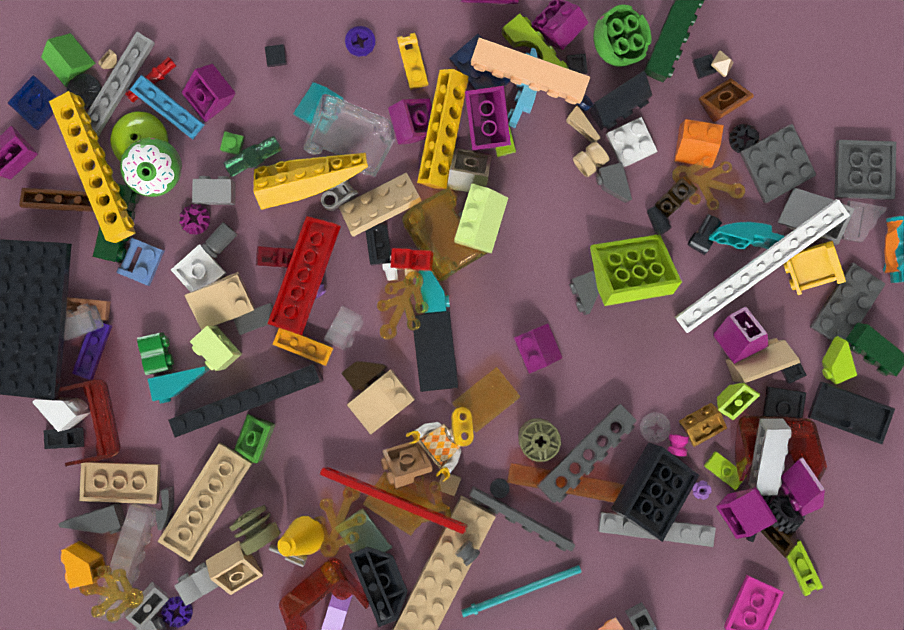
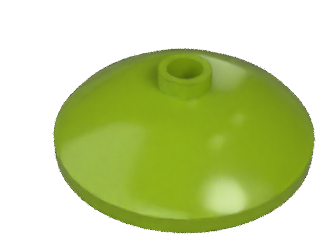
M141 111L128 113L121 117L112 129L110 141L113 153L121 161L124 151L139 139L151 137L168 142L167 130L164 124L150 113ZM137 134L138 138L133 141V136Z

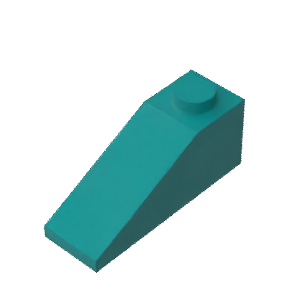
M419 271L423 313L446 311V307H450L449 295L445 296L444 290L432 271Z
M204 366L149 378L148 383L152 401L159 400L160 404L170 402L171 397L178 396L209 371L210 368Z

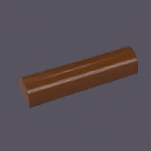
M21 189L19 201L21 208L94 212L86 191Z

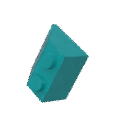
M313 82L293 115L326 135L346 103L343 97L327 87Z

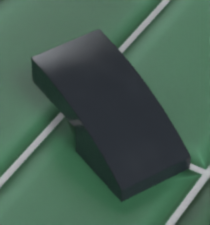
M84 427L70 428L59 432L56 429L43 430L44 450L85 447Z

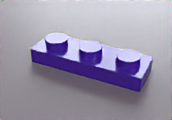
M95 319L91 320L72 374L93 380L112 325Z

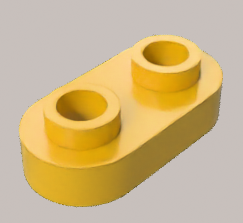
M465 407L457 408L451 415L453 440L458 446L464 447L471 444L474 438L472 415ZM461 413L465 415V420L460 419ZM462 433H466V435H467V439H466V440H463V439H462V437H461V434H462Z

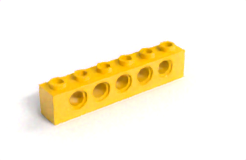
M455 69L439 70L417 183L431 188H447L469 76Z

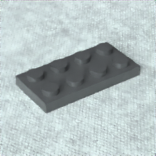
M850 263L844 273L846 282L836 285L810 328L831 341L837 336L844 340L847 338L855 325L862 322L886 284L855 263Z

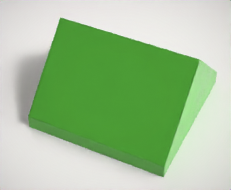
M71 33L48 39L41 56L65 87L68 86L69 81L76 75L85 73L96 64Z
M247 414L234 450L253 463L263 460L276 424Z

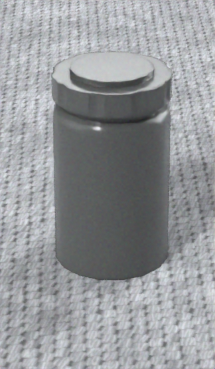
M222 222L201 247L208 255L216 259L218 254L238 234L225 222Z

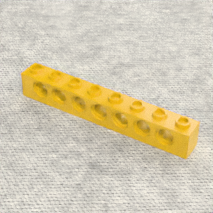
M68 91L49 101L105 240L117 243L135 234L134 222L128 215L127 205L119 194L120 188L112 177L113 171L105 160L106 154L100 147L98 135L90 124L92 121L85 112L83 99L79 95Z

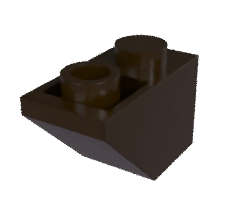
M356 361L341 374L355 391L358 389L363 391L370 385L368 381L373 377L378 379L386 373L384 369L387 366L382 363Z

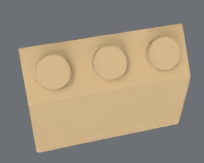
M773 338L768 340V347L735 364L729 358L726 359V363L733 381L747 383L798 364L800 360L785 340Z

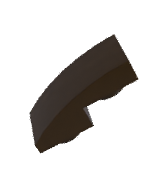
M684 175L654 205L668 218L698 188Z

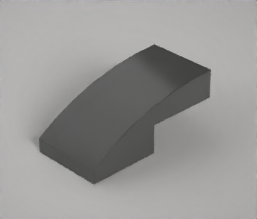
M272 303L260 306L251 312L234 318L233 320L239 335L269 325L267 323L273 310Z
M174 486L161 490L162 507L155 511L158 530L168 526L174 507Z

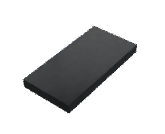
M450 312L412 316L420 392L458 388Z

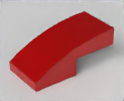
M392 248L390 268L432 271L434 252Z

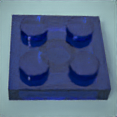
M33 75L7 103L34 129L39 130L54 114L49 101L58 96Z

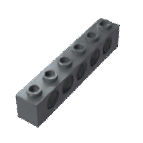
M621 404L616 405L536 486L552 503L557 501L560 503L567 496L565 492L570 487L574 489L581 482L579 478L584 473L588 475L595 468L593 464L597 460L601 462L608 455L606 451L611 446L615 448L622 441L620 437L624 433L629 434L635 428L633 424L637 420ZM613 422L617 423L619 426V431L617 433H614L611 430V424ZM599 436H603L606 440L603 447L597 443ZM586 449L592 452L590 460H586L583 456ZM572 463H576L579 467L576 474L570 471ZM559 476L565 479V485L561 488L556 485V479Z

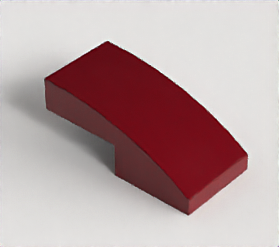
M257 246L256 266L288 268L294 249Z

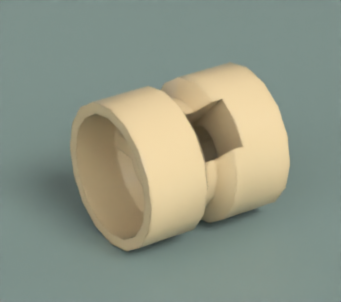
M593 141L586 147V152L581 151L573 157V162L585 177L591 176L596 172V167H602L609 161L607 153L596 141Z

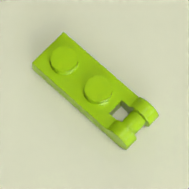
M797 539V546L786 559L801 592L806 597L811 594V591L815 589L818 591L823 586L802 542ZM811 579V583L806 584V581Z

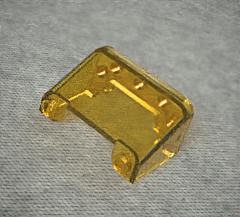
M449 187L412 206L402 217L403 225L417 248L434 252L432 272L439 281L450 278L488 254V252L454 242L460 219L453 209L456 206L457 197Z

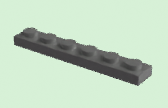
M474 486L471 488L469 495L472 497L471 500L473 502L489 506L488 510L495 514L499 512L504 514L506 520L514 524L515 522L522 524V528L530 533L535 531L539 534L538 537L546 542H549V540L555 542V546L562 551H566V549L571 552L575 547L573 540Z

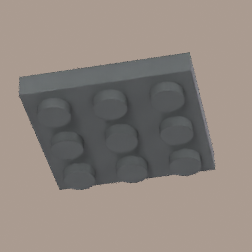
M793 124L785 126L739 152L763 203L770 202L816 176Z
M837 140L834 198L895 199L897 142Z

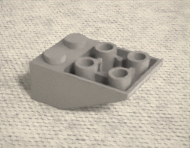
M793 188L778 223L795 230L834 200ZM842 203L850 216L818 238L817 241L826 243L833 240L834 245H838L854 209Z

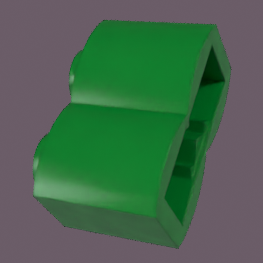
M164 332L137 338L145 375L172 369L174 359L172 354L168 352L170 342Z

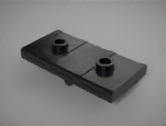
M820 382L808 418L883 445L895 408L831 384Z

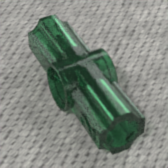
M272 136L257 145L254 144L242 150L240 154L223 162L230 176L233 177L248 168L251 169L263 163L265 159L282 151L275 136Z

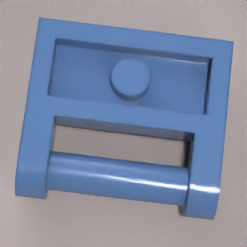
M131 237L129 241L131 244L121 267H118L116 273L150 286L164 250ZM138 247H141L142 251L134 270L130 272L128 269Z

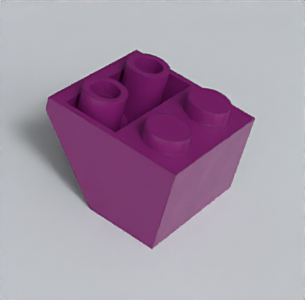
M552 0L536 16L531 27L540 32L550 45L564 50L589 22L579 6L565 0Z
M12 125L0 135V176L10 180L38 155L34 148Z
M747 307L730 314L713 334L733 364L769 346L767 332Z
M756 487L729 493L716 505V508L736 539L750 537L777 522Z

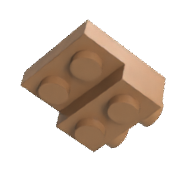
M408 442L382 450L383 470H388L387 478L389 484L394 483L395 488L414 483V477L432 472V465L419 442L413 444Z

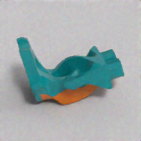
M904 216L891 217L886 219L888 232L885 235V265L883 272L890 273L891 283L904 282Z

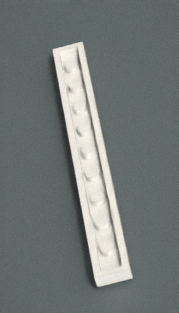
M834 200L675 316L676 320L686 333L690 332L850 216L839 200Z

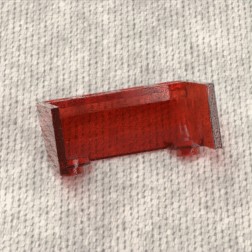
M92 380L59 389V392L83 388L89 402L97 440V455L66 462L65 467L110 458L120 452L121 445L108 385L104 380Z
M742 416L739 419L735 444V461L739 481H744L752 464L760 419H784L792 432L787 445L788 454L792 455L794 463L804 458L820 482L827 469V464L817 426L812 420L807 418Z
M328 559L282 597L279 602V609L287 630H307V623L302 616L330 592L339 600H346L354 594L365 609L369 607V602L362 586L340 559Z

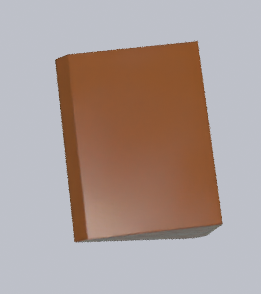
M730 78L699 97V101L712 122L715 123L747 103L754 95Z

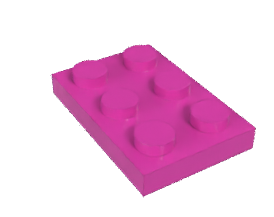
M746 574L724 628L726 630H768L784 592Z

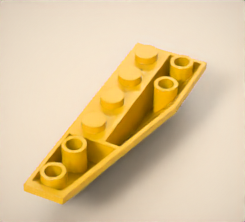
M366 153L285 162L280 161L273 165L260 166L254 169L253 192L261 210L298 201L335 187L368 167Z

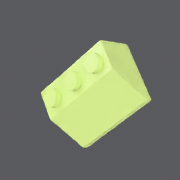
M471 184L454 242L492 254L508 197L492 189Z

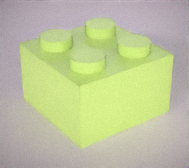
M206 326L190 341L193 345V351L206 359L205 364L211 370H224L242 355L218 326Z

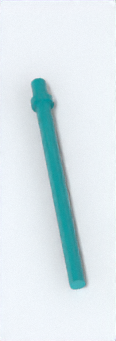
M577 565L481 603H472L470 607L461 610L463 617L472 614L477 615L479 611L574 576L582 571L580 566Z

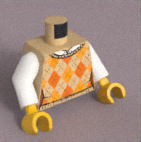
M433 422L425 423L415 431L407 433L406 437L412 435L414 438L410 444L419 442L441 469L436 473V477L443 473L445 478L442 482L446 481L450 477L451 471L457 465L461 454L460 446L453 440L452 428L449 429L445 423Z

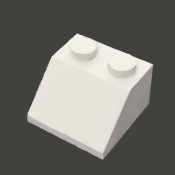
M59 397V400L35 399L33 401V404L58 432L74 428L91 413L87 409L88 405L79 398Z

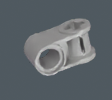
M349 179L322 194L321 202L326 210L334 211L358 194V191L354 190L349 184ZM328 197L335 198L333 205L325 204Z

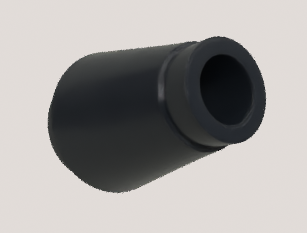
M657 206L647 211L655 233L657 232L658 235H662L672 228L671 221Z

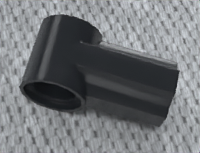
M707 214L698 231L690 238L687 246L705 255L713 244V241L709 240V236L721 226L722 221L715 216Z

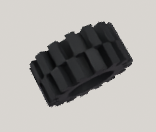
M783 495L777 496L768 505L777 520L772 526L774 528L778 527L780 532L784 530V533L788 534L789 532L791 534L805 521V515L801 516L799 511L793 509L787 496L785 498Z

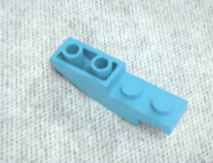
M532 48L530 53L526 52L527 55L538 58L535 48ZM523 83L516 86V88L520 89L514 100L517 102L515 109L511 108L508 114L509 126L516 128L523 111L530 114L537 91L530 89L528 85Z

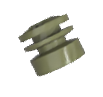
M533 418L521 426L518 433V444L529 459L545 462L554 458L559 452L561 437L557 428L549 421L542 418ZM539 436L545 440L540 445L535 441V439H539Z
M265 504L247 511L229 527L231 531L240 527L241 530L234 535L235 538L245 535L246 539L240 543V546L246 555H250L282 533L276 522L266 525L265 521L271 516L270 513L261 517L260 514L267 509Z

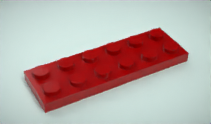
M306 216L267 324L302 336L341 226Z

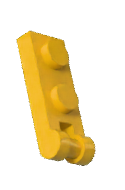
M411 33L410 36L404 38L402 36L397 37L410 90L429 86L416 34ZM412 44L413 48L406 50L405 45Z

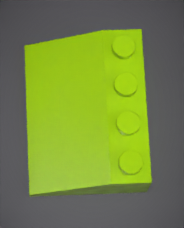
M661 235L590 246L597 289L604 306L674 294L682 283Z

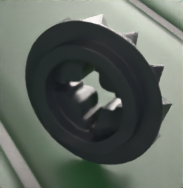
M747 123L737 125L729 135V144L737 153L760 141L759 132H757L755 126L748 125ZM746 132V137L751 140L746 141L744 145L743 139L737 137H742Z

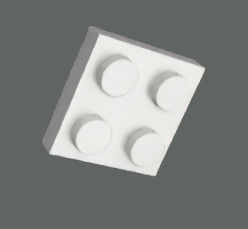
M642 117L606 134L618 162H622L623 167H627L658 152Z
M200 244L171 269L190 292L218 281L226 274L213 257L203 250Z

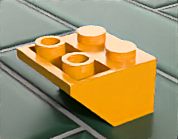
M76 541L61 550V561L65 565L66 570L65 580L69 583L70 589L93 584L107 574L103 554L84 542Z

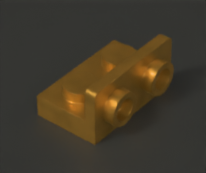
M712 403L679 420L680 425L685 429L689 441L694 447L727 429L721 412Z

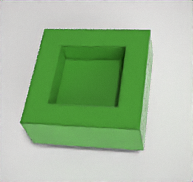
M224 132L220 150L240 156L245 137Z

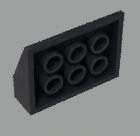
M648 442L612 505L611 510L663 542L700 475L664 447Z

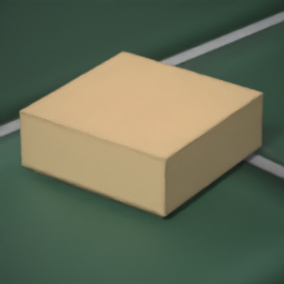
M442 473L437 490L455 496L461 477L450 473V477L442 482L445 478Z

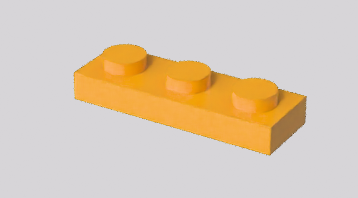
M280 328L272 344L327 366L334 349L303 335L301 336Z

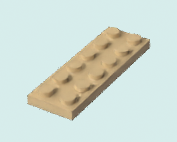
M219 443L158 542L191 562L253 462L223 443Z

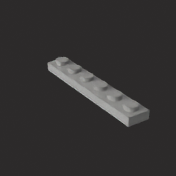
M136 32L87 112L92 121L90 124L98 137L155 45L152 40L139 32Z
M600 511L599 532L656 539L620 515ZM674 521L664 541L713 547L716 528L714 526Z

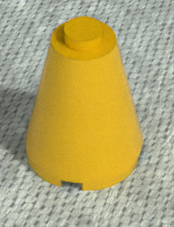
M301 516L295 519L278 541L279 552L283 556L310 555L317 552L324 541L322 525L309 516Z

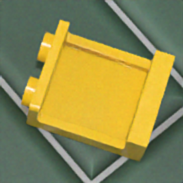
M833 240L803 249L783 264L786 273H790L792 279H789L792 291L796 290L798 295L802 294V290L837 280L838 284L846 282Z

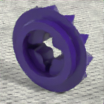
M356 26L346 34V48L357 57L367 56L370 52H373L376 45L375 36L369 28ZM357 35H359V38L361 37L362 40H366L363 42L364 48L360 47L359 44H355L358 42Z
M180 596L170 598L162 606L161 615L164 618L163 622L169 624V627L179 628L185 626L192 618L193 609L191 604L186 606ZM180 606L179 613L181 615L174 619V612L172 610Z

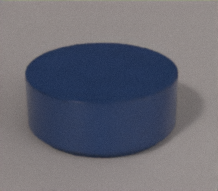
M585 94L581 103H576V106L580 107L583 111H588L593 105L591 99Z

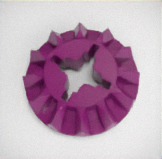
M190 204L184 207L180 213L179 223L187 233L201 234L210 224V214L205 207L199 204ZM190 214L194 216H199L197 217V220L200 225L194 222L190 223V221L192 220Z

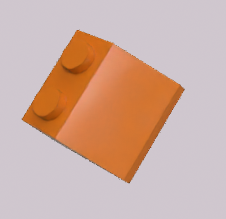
M685 119L679 127L674 161L712 167L721 145L724 125Z

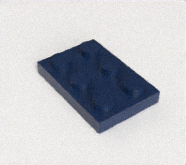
M479 33L449 58L459 72L469 76L468 82L475 90L498 86L505 87L511 82L509 78H497L492 75V72L486 70L481 72L474 69V66L471 65V59L479 38H482Z

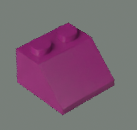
M213 63L195 69L182 91L184 97L204 122L209 121L227 107L236 94Z
M430 98L402 99L388 107L398 145L426 140L432 110Z
M548 323L513 337L526 371L529 374L563 358Z
M801 458L781 476L782 484L780 488L783 494L788 495L791 499L790 503L793 509L799 511L801 516L823 508L825 489L804 458Z

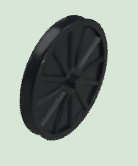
M89 74L76 75L69 81L67 86V92L70 91L83 99L84 109L92 106L102 89L100 82Z

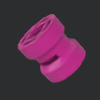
M669 434V441L672 446H669L667 450L673 455L687 456V449L684 446L688 443L689 437Z

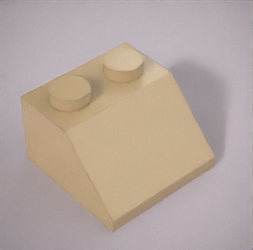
M240 541L206 560L210 579L230 595L263 576V572L253 555H246L240 546Z

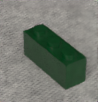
M857 323L845 339L848 341L852 352L858 355L861 354L866 363L876 366V371L884 376L892 375L897 377L904 367V353L870 325Z

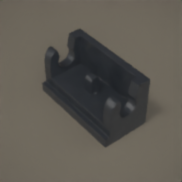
M375 225L365 230L370 265L376 266L391 263L387 225Z

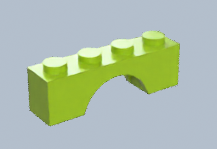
M519 14L502 28L501 34L513 48L521 46L531 49L535 48L541 60L569 69L564 61H560L556 57L555 50L545 44L542 34L538 31L535 32L531 27L532 23L526 16L523 17Z

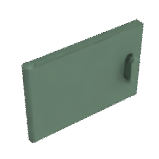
M361 508L335 527L353 552L367 546L383 552H387L392 548V545L364 508Z

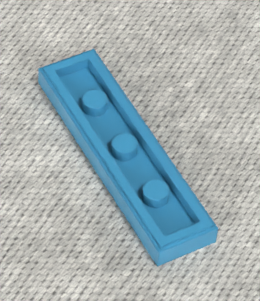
M143 75L130 88V91L194 140L205 126V124Z

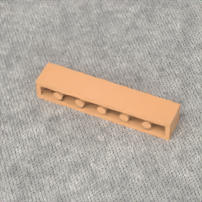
M479 38L471 59V65L478 71L484 72L486 70L492 72V75L497 78H509L514 84H526L534 91L542 90L551 97L558 98L559 96L565 98V101L571 104L581 103L590 80L589 76Z

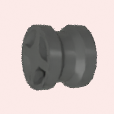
M468 540L456 551L455 555L461 557L463 563L468 566L479 556L480 551L474 549L472 542Z

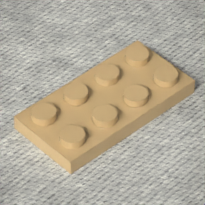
M406 172L339 206V209L350 233L354 237L422 201Z
M81 462L79 501L159 503L160 464Z

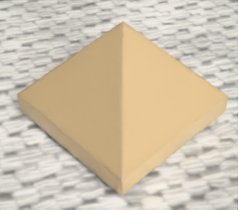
M109 49L98 61V64L103 69L115 68L117 65V55Z
M720 50L711 66L723 77H726L734 62Z

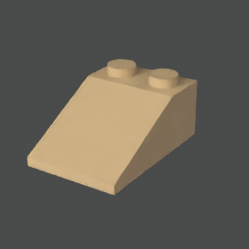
M239 272L184 295L201 330L206 326H214L253 311L255 307Z
M390 369L348 403L347 406L367 431L372 434L413 402L415 397L395 372Z

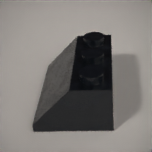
M645 71L594 102L589 113L601 130L604 128L611 129L617 124L618 119L621 117L626 119L633 114L632 110L637 107L642 109L650 103L648 100L652 97V91Z

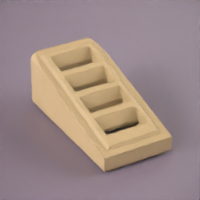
M576 106L567 117L566 122L591 143L593 141L597 142L600 136L580 107Z

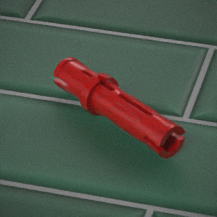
M168 56L157 67L154 66L152 71L145 77L155 85L158 81H163L165 79L164 76L177 67V65ZM130 90L125 93L133 103L139 98Z

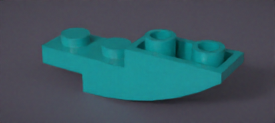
M737 222L718 227L709 236V240L716 241L719 244L734 246L737 249H745L750 244L754 247L769 249L785 236L773 233L772 225L756 222Z

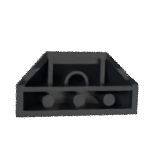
M368 546L350 553L349 556L378 626L381 627L397 620L408 590L394 556Z

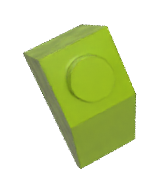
M839 336L834 337L822 360L824 368L822 373L827 380L829 379L833 383L838 384L857 376L848 341Z
M745 383L729 385L717 396L718 411L734 420L760 396V393Z

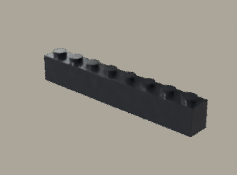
M316 363L168 419L176 438L323 382V378Z

